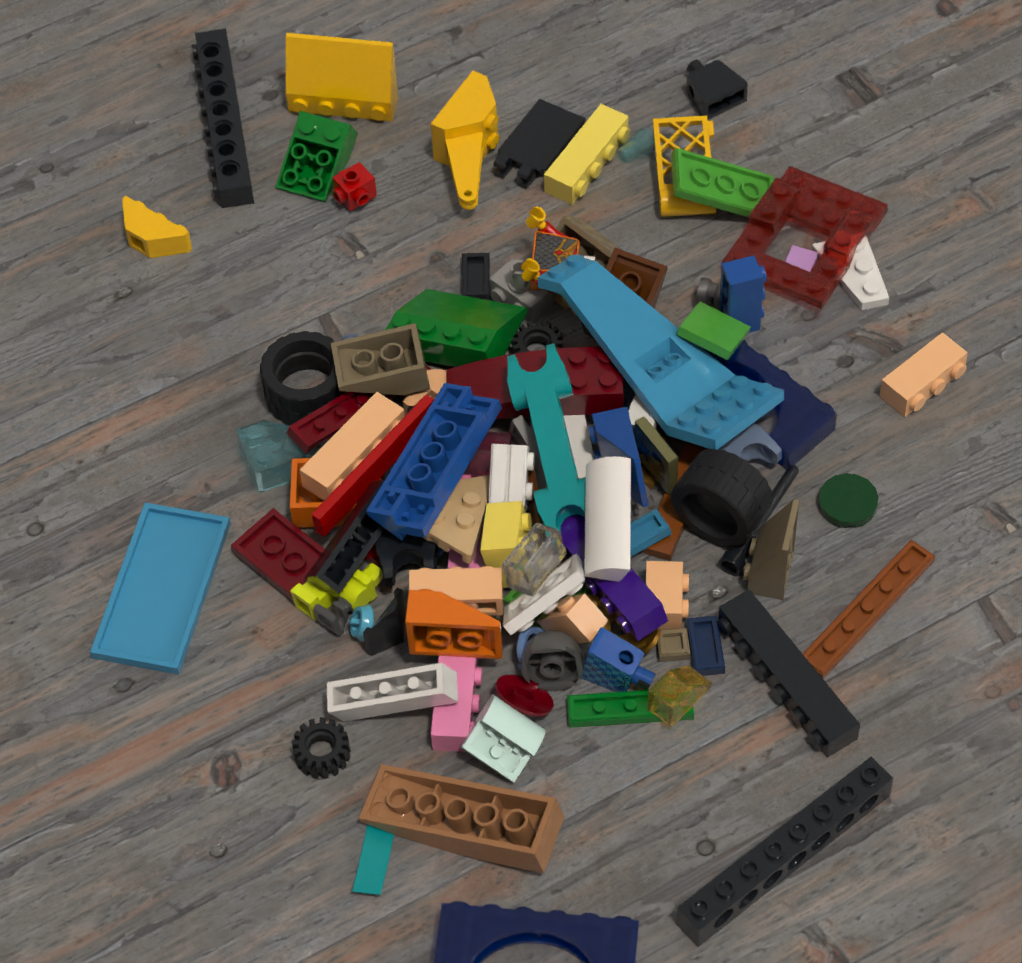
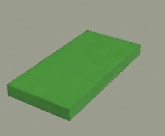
M675 148L671 153L673 193L675 197L771 224L777 219L774 176L679 148Z

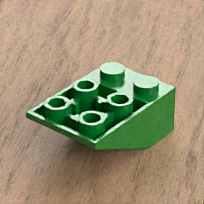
M300 111L275 188L326 202L334 188L332 177L344 170L350 159L358 132L350 124Z

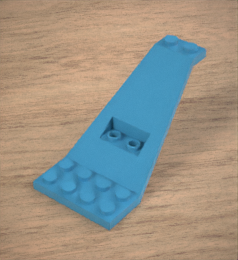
M578 254L571 255L538 277V288L559 293L564 297L668 436L717 450L784 401L783 389L773 387L769 383L750 380L745 376H736L702 347L678 336L677 331L679 328L597 261L584 258V256Z

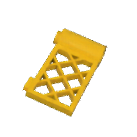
M707 116L654 118L653 133L660 217L716 214V208L674 196L673 184H664V177L672 171V162L670 163L662 157V153L668 147L671 150L679 148L673 142L682 135L691 142L684 150L690 152L697 146L705 153L704 156L711 158L709 138L714 137L713 121H708ZM690 125H702V132L696 138L686 131ZM659 127H671L676 132L667 139L660 134Z

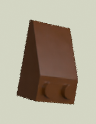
M614 248L605 269L655 309L668 266ZM582 323L585 335L593 337Z

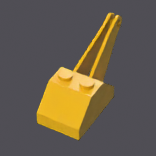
M474 70L431 122L433 159L450 167L459 205L466 210L474 209L478 205L482 160L491 149H495L500 138L497 128L499 118L497 116L496 102L486 75Z

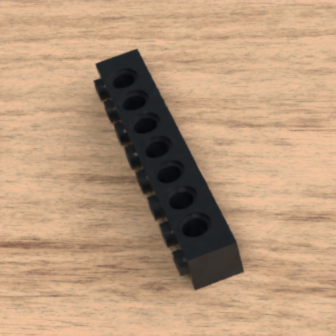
M226 28L195 33L196 44H191L194 60H199V63H194L196 78L202 79V82L197 83L200 99L205 98L204 102H200L202 117H208V121L203 122L205 137H211V141H207L206 146L208 157H214V161L209 162L211 177H217V181L212 182L214 197L220 198L222 208L254 204Z
M869 757L678 906L677 926L697 947L701 946L890 797L893 777L873 757Z

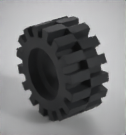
M537 320V325H533V322L529 321L527 322V327L523 324L520 325L519 331L514 335L512 339V354L528 352L530 350L527 347L534 343L545 345L554 343L556 348H563L562 333H559V329L556 326L551 328L550 322H546L544 326L542 325V320Z
M319 717L320 723L315 724L313 718L309 720V727L303 723L300 726L301 732L296 730L294 734L295 740H292L293 754L299 770H303V774L308 776L311 772L314 779H318L319 774H323V779H328L329 772L336 776L339 774L338 767L342 770L346 768V761L349 762L351 752L349 738L340 723L336 726L335 720L330 719L327 724L325 717ZM318 741H329L334 746L332 752L324 756H314L309 750L311 745Z

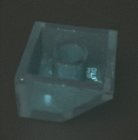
M261 420L236 429L239 449L259 493L291 482L292 459L311 458L310 451L305 453L288 436L287 430L289 426Z

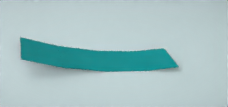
M367 824L352 892L381 895L394 834Z

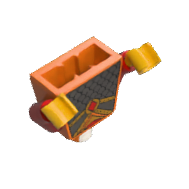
M535 206L529 211L530 216L526 219V225L531 229L538 227V231H535L532 259H526L521 265V269L524 270L522 278L524 281H530V290H545L538 288V277L547 272L551 267L566 260L567 257L579 255L580 241L561 233L548 221L544 222L546 218L544 210ZM584 256V258L595 261V256Z

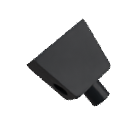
M696 59L687 66L689 74L687 75L686 91L700 116H707L709 120L747 101V81L722 61L715 60L704 66L700 60Z

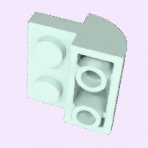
M491 695L460 748L514 783L530 757L536 754L544 739L546 730L495 695Z

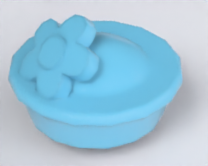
M369 604L356 607L349 620L351 635L361 642H364V630L367 627L372 628L374 624V611Z

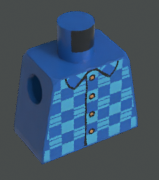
M601 627L587 653L581 679L614 692L628 691L631 683L649 690L656 673L640 666L644 656L642 650Z

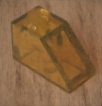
M689 665L671 669L648 691V710L673 727L712 687V682Z

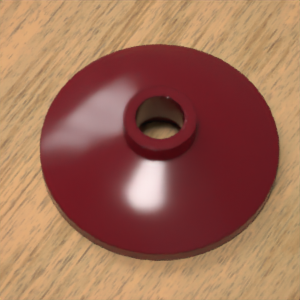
M507 674L500 676L495 683V690L498 696L521 714L545 716L553 709L554 702L550 694L546 690L539 689L538 684L532 680L528 683L522 676Z

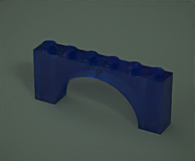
M743 340L729 360L704 349L736 376H745L750 380L769 383L773 387L784 390V401L774 407L778 423L769 435L782 449V459L778 464L787 470L790 465H795L835 430L837 412H835L833 407L819 400L807 387L798 384L785 370L777 368L764 354H759L752 349L745 340Z
M454 901L450 904L442 903L434 963H482L489 956L504 948L529 943L557 947L572 954L582 963H636L639 920H633L627 916L606 918L594 913L572 915L561 910L539 912L528 907L505 909L495 904L472 906L462 901Z

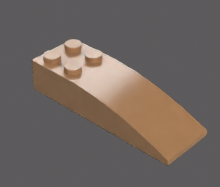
M381 764L358 819L362 823L394 835L454 854L544 873L565 817L557 799L553 797Z

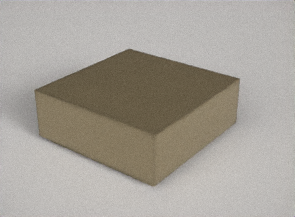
M687 628L661 630V635L657 642L659 662L690 660Z

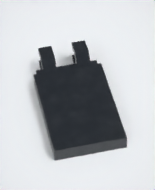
M539 99L498 149V157L494 161V166L498 168L494 170V175L504 179L512 170L514 164L518 165L520 169L517 171V176L521 178L517 181V185L527 189L537 175L544 177V173L586 123V118Z

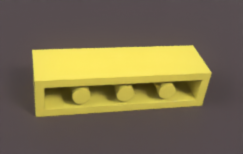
M600 104L544 173V192L571 205L574 204L579 196L582 197L593 178H598L604 164L613 159L619 145L625 143L629 138V116Z

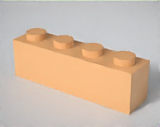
M376 392L300 469L302 486L322 500H325L405 417L404 408Z

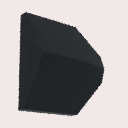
M398 587L394 590V599L373 627H367L363 632L366 654L370 656L404 642L405 607L403 591Z

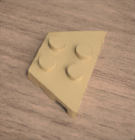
M490 475L459 480L424 539L435 542L438 547L447 552L453 549L463 555L462 561L472 564L485 518L486 504L489 502Z

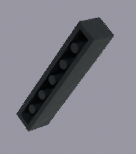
M750 589L719 606L717 625L722 634L726 637L729 636L735 643L739 655L743 659L747 658L750 661L756 676L761 681L765 680L770 686L775 700L787 707L793 722L798 727L802 726L815 749H821L828 758L858 739L860 723Z

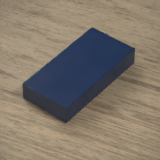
M717 615L686 618L694 677L725 674V662L719 626L717 625Z

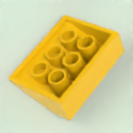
M286 33V99L288 112L300 113V111L325 116L393 122L398 102L393 42Z

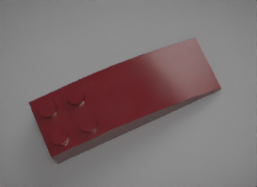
M601 347L557 348L559 357L569 375L573 390V396L560 399L563 416L592 415L594 413L623 408V376ZM546 350L515 353L521 369L527 372H536L546 363ZM514 354L480 360L447 369V383L471 387L474 396L500 400L502 409L496 419L517 418L521 415L523 417H531L529 408L515 411L507 383V356Z

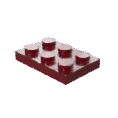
M274 508L231 544V550L235 555L292 601L293 598L290 590L298 583L303 585L307 582L305 579L306 575L325 549Z

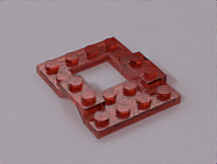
M789 166L781 179L775 178L749 215V224L722 263L754 255L758 265H763L766 271L767 282L763 283L764 286L822 309L849 270L856 248L866 233L874 232L888 212V204ZM787 221L829 237L823 245V254L810 272L764 254Z

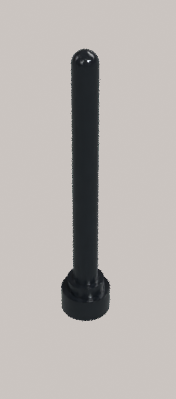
M790 465L773 489L772 506L749 540L744 545L725 551L719 560L720 568L727 574L738 576L746 564L745 554L750 548L752 538L757 537L760 527L767 522L798 475L799 469L796 465Z

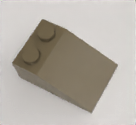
M416 323L331 343L340 391L406 395L431 389Z
M793 499L760 527L758 539L752 538L749 556H753L752 563H746L743 580L748 581V590L750 589L754 595L780 600L784 599L795 551L800 500Z

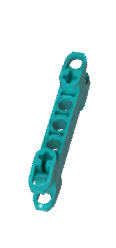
M553 343L546 345V363L536 372H527L521 369L515 354L507 356V383L515 411L529 408L547 483L546 488L534 491L537 511L546 526L552 544L555 545L561 543V524L566 518L571 515L585 517L586 477H578L560 399L573 396V390L565 365L560 359L557 348Z

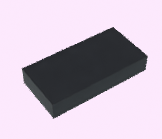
M462 253V295L490 300V253Z

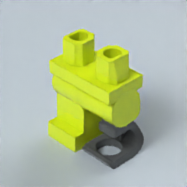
M370 563L363 571H360L358 568L356 569L340 594L328 593L309 581L303 585L298 583L290 592L295 607L314 621L317 620L335 634L342 635L349 618L348 612L354 611L358 606L367 605L369 601L372 602L377 597L375 587L383 579V574L378 566ZM331 605L334 610L333 613L328 610Z

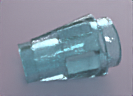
M649 126L645 129L640 128L618 148V152L625 162L655 151L653 129Z

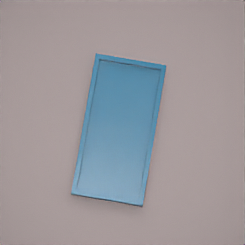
M144 503L90 650L92 659L180 674L231 525L230 517Z

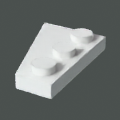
M866 234L812 244L811 250L819 252L818 257L826 264L825 268L831 275L834 274L842 283V288L861 310L889 305V295Z

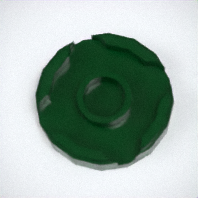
M845 473L833 476L821 487L819 508L821 514L828 522L838 527L847 528V526L853 525L860 527L871 521L876 514L879 496L876 488L868 479L856 474Z

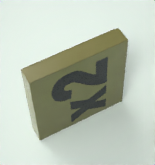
M643 416L635 421V441L640 460L665 492L670 495L678 482V457L647 418Z

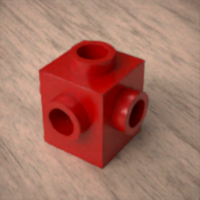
M360 162L346 170L340 171L332 177L334 186L332 194L339 204L343 203L349 211L365 205L369 200L377 196L375 178Z

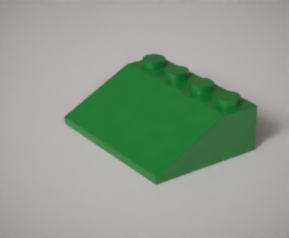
M425 289L395 312L385 330L416 323L425 361L458 367L480 360L503 356L528 310L527 307Z

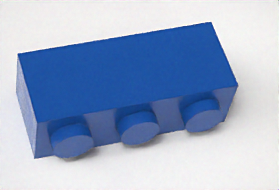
M754 255L721 263L719 311L751 326L749 333L760 330L761 318L764 317L762 301L766 298L763 283L767 282L766 271L763 265H758Z

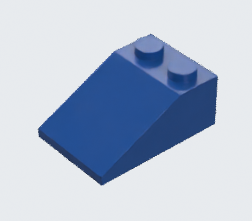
M627 407L592 414L594 426L589 427L592 444L598 443L599 446L598 450H594L595 459L603 457L631 458V498L642 507L649 506L640 457Z

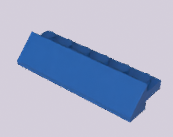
M444 383L366 510L367 515L400 540H403L406 534L426 538L501 411L500 400L474 396L471 387Z

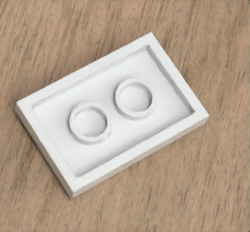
M577 554L573 555L504 607L503 627L510 635L516 631H525L534 623L533 619L542 612L544 614L551 612L559 604V599L566 594L571 596L582 588L585 576L584 562Z

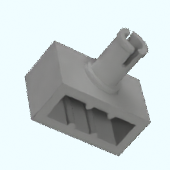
M511 259L489 278L490 296L496 302L527 307L528 311L524 320L527 322L532 321L534 324L554 306V293L546 290H530V281H524L522 278L524 270L521 269V265L524 261Z

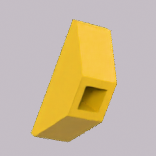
M128 196L122 199L125 231L130 247L149 258L184 254L192 250L190 233L184 226L176 225L163 214L155 213L138 200L135 201Z

